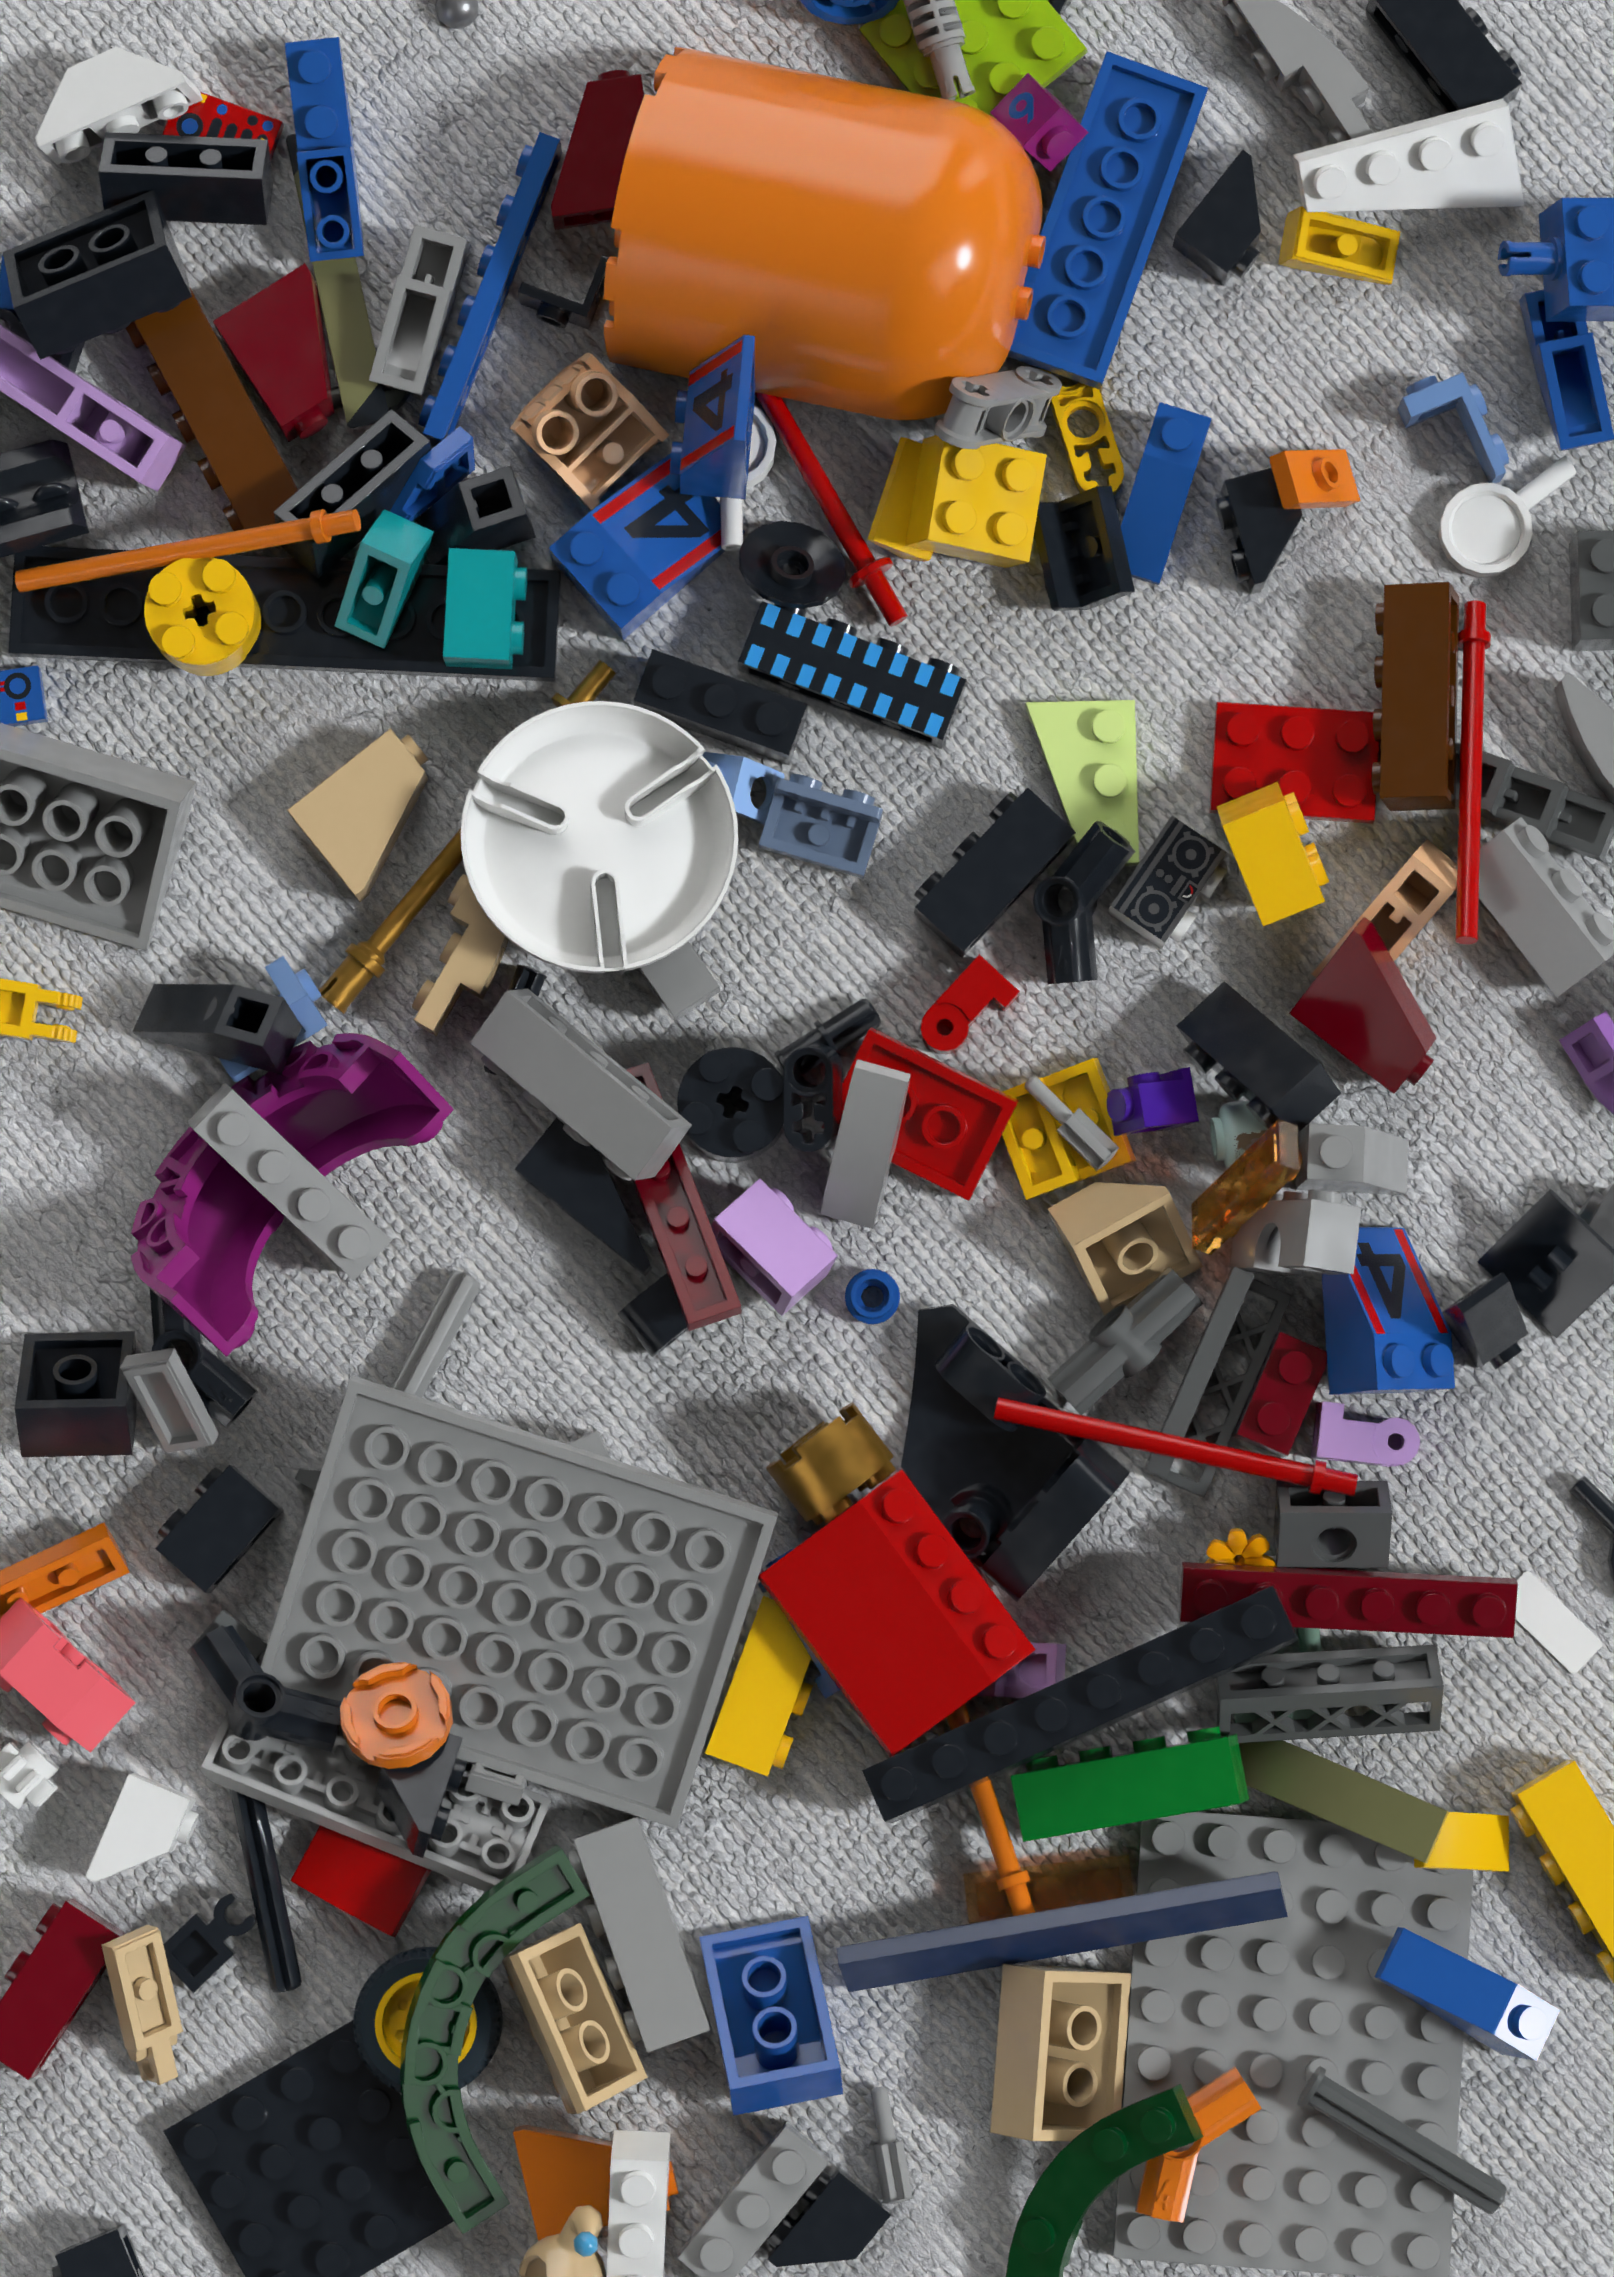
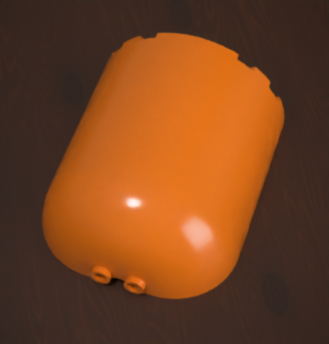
M677 46L674 48V56L666 54L663 57L654 75V90L657 94L656 96L644 95L625 155L613 211L611 228L615 229L614 245L619 250L618 257L610 256L606 262L603 296L604 300H609V314L614 317V321L606 320L603 326L605 347L610 362L689 378V372L743 335L755 336V392L892 420H918L944 414L947 412L953 395L949 390L953 378H968L997 373L1010 351L1018 319L1026 321L1030 313L1033 288L1024 286L1027 270L1029 267L1040 268L1046 245V236L1039 235L1043 205L1038 177L1025 149L1003 124L978 108L933 96Z

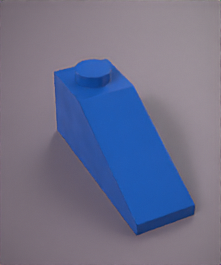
M1159 402L1120 526L1131 576L1157 585L1160 584L1212 419Z
M1402 1927L1397 1928L1375 1975V1978L1501 2055L1537 2061L1560 2011L1520 1985Z

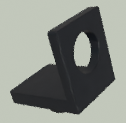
M602 255L583 304L524 282L521 283L518 291L520 304L537 310L536 317L547 324L566 328L569 322L589 330L604 292L605 269L609 257Z

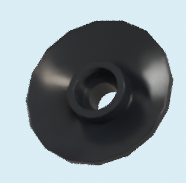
M778 521L761 525L747 535L739 550V570L747 585L763 599L782 607L805 609L823 605L838 594L845 581V559L837 544L822 531L803 523Z

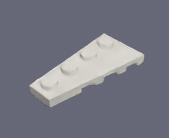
M1503 98L1293 155L1301 202L1307 212L1524 206L1509 105Z

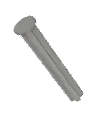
M456 1270L450 1274L391 1388L421 1398L423 1397L480 1289V1283L476 1279Z

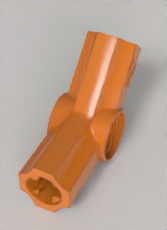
M1235 2066L1187 2097L1203 2137L1193 2143L1146 2161L1135 2212L1153 2218L1184 2223L1200 2149L1262 2109Z

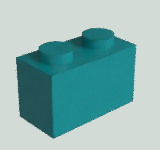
M449 548L443 659L446 666L512 669L513 654L523 655L524 622L515 621L516 600H526L527 567H518L515 551Z

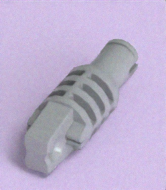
M903 0L919 52L923 53L924 57H930L942 95L941 98L955 101V97L958 94L960 99L974 94L976 91L974 86H972L961 51V46L965 44L964 39L966 36L955 1Z

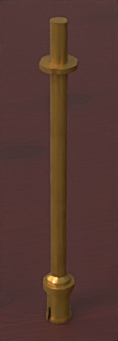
M599 660L567 699L556 692L551 700L556 707L594 701L616 673L607 664ZM461 828L367 941H361L357 945L351 942L345 950L348 956L326 983L318 989L322 997L343 1014H345L349 1005L373 976L379 979L385 972V969L382 967L385 963L384 954L463 860Z

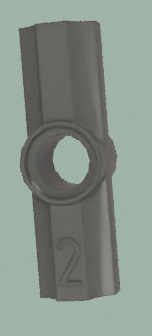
M1168 1267L1128 1305L1121 1304L1108 1312L1090 1331V1340L1047 1379L1075 1410L1082 1415L1120 1379L1132 1377L1144 1369L1160 1352L1162 1348L1161 1342L1193 1314L1203 1302L1172 1268Z

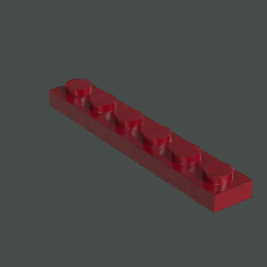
M1182 1562L1179 1603L1180 1622H1193L1270 1586H1274L1293 1627L1514 1638L1518 1583L1515 1578Z

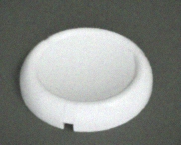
M608 701L579 702L550 709L532 717L506 735L491 750L477 771L479 780L474 790H469L466 796L461 822V851L468 881L479 905L496 928L513 944L529 955L562 969L595 974L619 970L629 971L650 965L667 957L690 941L708 923L723 900L734 872L738 849L737 816L729 787L717 764L711 767L703 756L705 751L703 746L683 728L655 712L638 706Z

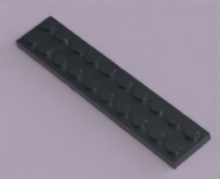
M41 546L14 554L8 653L11 657L172 664L162 655L152 640L144 617V605L150 581L167 566L19 592L15 583V572L18 570L128 550ZM241 555L214 557L227 561L241 573L251 588L260 609L261 630L250 652L246 655L247 657L237 667L556 682L561 586L560 570L527 569L526 600H516L515 621L524 622L523 655L513 654L512 669L449 667L445 664L443 646L448 565L423 564L413 591L388 644L383 649L334 626L355 561L339 560L318 579L294 558ZM207 606L197 609V616L194 619L199 626H205L208 624V615L213 612H210Z

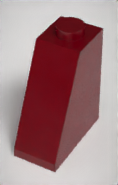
M612 70L598 75L597 81L587 82L551 203L555 230L612 222L625 155L636 117L644 98L641 74L630 76V72L627 70Z
M304 263L213 321L221 339L288 442L298 436L301 439H305L315 435L326 426L327 418L335 414L319 292L310 270Z
M1363 917L1289 1014L1395 1094L1405 1080L1415 1086L1427 1071L1434 1059L1426 1053L1437 1038L1371 921Z

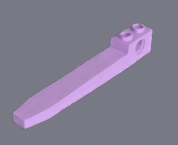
M0 324V391L137 482L158 491L187 445L52 357L48 356L40 360L32 344Z

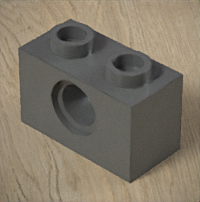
M1276 1481L1273 1536L1277 1567H1346L1353 1570L1389 1567L1392 1508L1388 1481H1357L1354 1496L1321 1490L1320 1495L1309 1493V1487Z

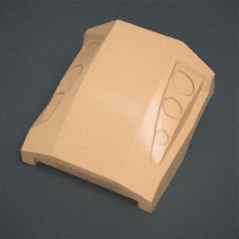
M585 353L562 369L522 409L510 427L589 510H593L600 504L598 501L608 489L658 442H663L669 436L667 431L638 399L591 353Z

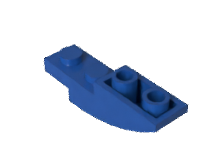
M333 37L285 43L310 262L364 256L354 144L340 38Z

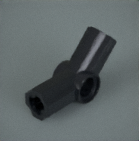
M1101 821L1094 822L1054 875L1038 884L1034 892L1033 905L1035 912L1042 920L1048 984L1098 980L1092 915L1097 908L1098 898L1135 853V850L1126 838ZM1064 886L1069 888L1074 899L1073 906L1067 914L1060 909L1058 904V894Z
M150 1289L154 1343L152 1351L168 1349L171 1344L177 1341L189 1343L192 1347L193 1359L185 1369L208 1413L225 1428H228L248 1407L258 1391L205 1347L202 1334Z
M222 1625L192 1646L190 1656L227 1709V1722L230 1729L238 1737L257 1741L269 1736L329 1752L332 1751L340 1726L341 1701L283 1687L274 1676L264 1673L232 1625L228 1627H223ZM249 1700L260 1702L267 1708V1711L263 1713L254 1712L244 1702Z

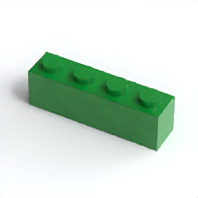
M1220 1726L1186 1732L1188 1738L1186 1743L1167 1746L1165 1736L1132 1741L1134 1752L1113 1755L1111 1745L1078 1751L1080 1762L1059 1765L1057 1755L1037 1758L1026 1763V1771L1011 1775L1023 1842L1236 1805L1248 1801L1249 1795L1237 1733L1221 1736Z

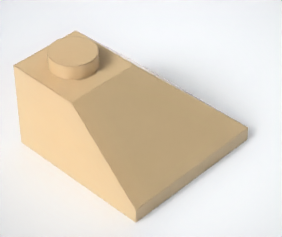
M1095 1182L1048 1208L1066 1249L1104 1316L1121 1304L1128 1305L1168 1267L1172 1268L1180 1278L1203 1267L1170 1192L1165 1186Z

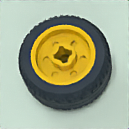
M437 1947L413 1948L388 1959L367 1979L357 1998L353 2017V2030L359 2054L374 2076L388 2087L400 2093L401 2045L407 2014L420 1978ZM488 1977L485 1978L471 2005L473 2010L465 2031L461 2056H458V2087L460 2089L471 2083L481 2074L491 2061L499 2045L503 2025L502 2006L497 1990Z

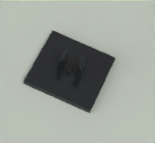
M1552 1189L1535 1203L1477 1261L1492 1277L1503 1272L1511 1284L1516 1300L1556 1338L1614 1284V1249Z

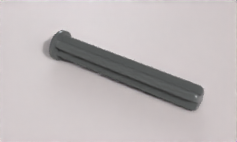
M1319 2066L1312 2074L1299 2097L1298 2106L1304 2108L1307 2104L1488 2214H1493L1502 2204L1507 2190L1504 2184L1325 2076L1326 2069Z

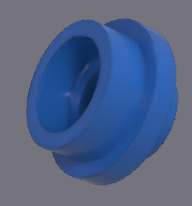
M868 1269L857 1273L849 1281L845 1291V1303L848 1311L856 1320L865 1324L874 1325L887 1321L896 1312L900 1301V1292L895 1280L886 1272L877 1269ZM876 1287L882 1292L883 1301L879 1306L871 1308L863 1303L861 1296L866 1288Z

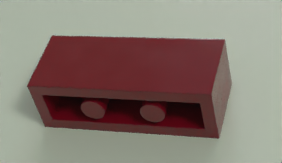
M75 1899L65 1901L62 1907L55 1903L50 1906L35 1930L42 1935L31 1955L24 1950L21 1951L4 1979L12 1984L0 2001V2062L27 2080L37 2076L107 1969L101 1945L126 1934Z

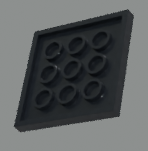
M353 2020L163 2131L245 2277H360L454 2222L417 2158L407 2129L401 2093L382 2083L373 2075L362 2060L355 2042Z

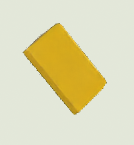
M900 437L867 540L902 559L927 562L931 559L933 552L905 546L922 444L909 438Z

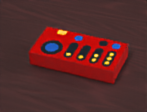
M200 92L203 100L189 106L183 115L169 119L162 134L268 140L271 161L284 124L283 121Z

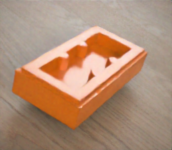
M1346 449L1282 451L1269 457L1284 509L1347 507L1361 501Z

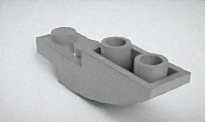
M1277 0L1222 1L1225 7L1221 9V14L1226 25L1236 37L1244 35L1254 51L1250 54L1251 61L1262 79L1266 82L1272 79L1280 92L1299 81L1301 86L1298 87V93L1307 109L1313 115L1320 112L1331 130L1327 132V136L1331 144L1373 133L1357 109V106L1364 103L1369 86L1352 63L1315 26Z

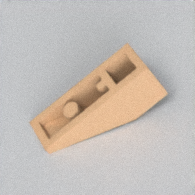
M1426 839L1313 971L1312 975L1317 977L1363 917L1373 923L1393 961H1395L1457 889V869L1455 868L1457 864Z

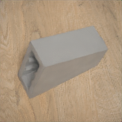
M1309 1123L1298 1135L1296 1190L1406 1195L1409 1140L1367 1126Z

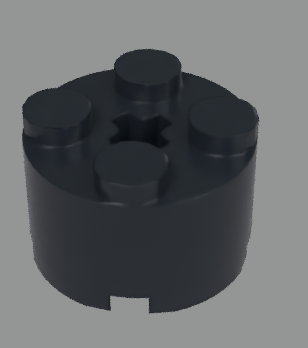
M727 1047L708 1051L687 1070L678 1090V1113L692 1124L686 1133L687 1138L704 1155L726 1163H739L750 1160L766 1152L775 1145L784 1131V1081L779 1071L765 1057L745 1048ZM733 1092L741 1094L742 1104L747 1106L748 1109L746 1112L736 1111L733 1119L726 1118L724 1106L718 1102L721 1098L729 1099Z

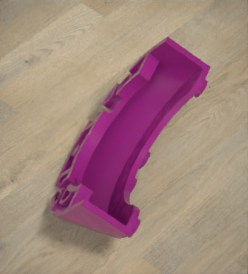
M356 1033L336 1034L331 1044L316 1047L311 1041L295 1046L281 1075L267 1072L256 1081H253L248 1075L230 1087L324 1177L349 1160L372 1150L390 1146L409 1147L430 1141L440 1132L443 1121L454 1110L400 1051L375 1038ZM189 1127L155 1172L154 1176L161 1183L153 1198L142 1201L139 1204L131 1232L138 1240L137 1252L131 1255V1261L139 1278L227 1357L235 1348L244 1345L251 1338L255 1330L258 1309L255 1306L252 1292L254 1271L267 1240L280 1227L284 1220V1215Z

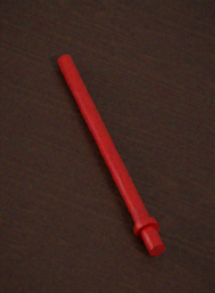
M1478 600L1468 601L1464 604V630L1459 632L1458 647L1463 649L1455 941L1465 945L1475 944L1478 941L1485 650L1491 646V633L1486 630V603Z
M1000 1397L997 1398L993 1419L1303 1485L1309 1487V1493L1320 1495L1321 1490L1354 1496L1358 1481L1357 1474L1326 1468L1327 1463L1315 1460L1314 1464L1311 1465Z

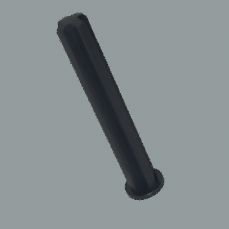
M230 1789L270 1988L276 1993L291 1991L301 1986L302 1980L266 1805L259 1800Z

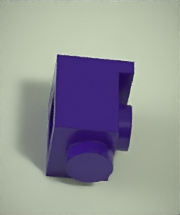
M1190 1067L1180 1068L1163 1074L1151 1072L1127 1077L1128 1087L1113 1089L1107 1093V1111L1112 1119L1114 1136L1166 1131L1199 1122Z

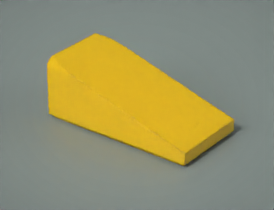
M1300 206L1289 212L1286 216L1278 263L1282 266L1303 271L1390 285L1393 280L1401 231L1327 212H1307L1303 206Z

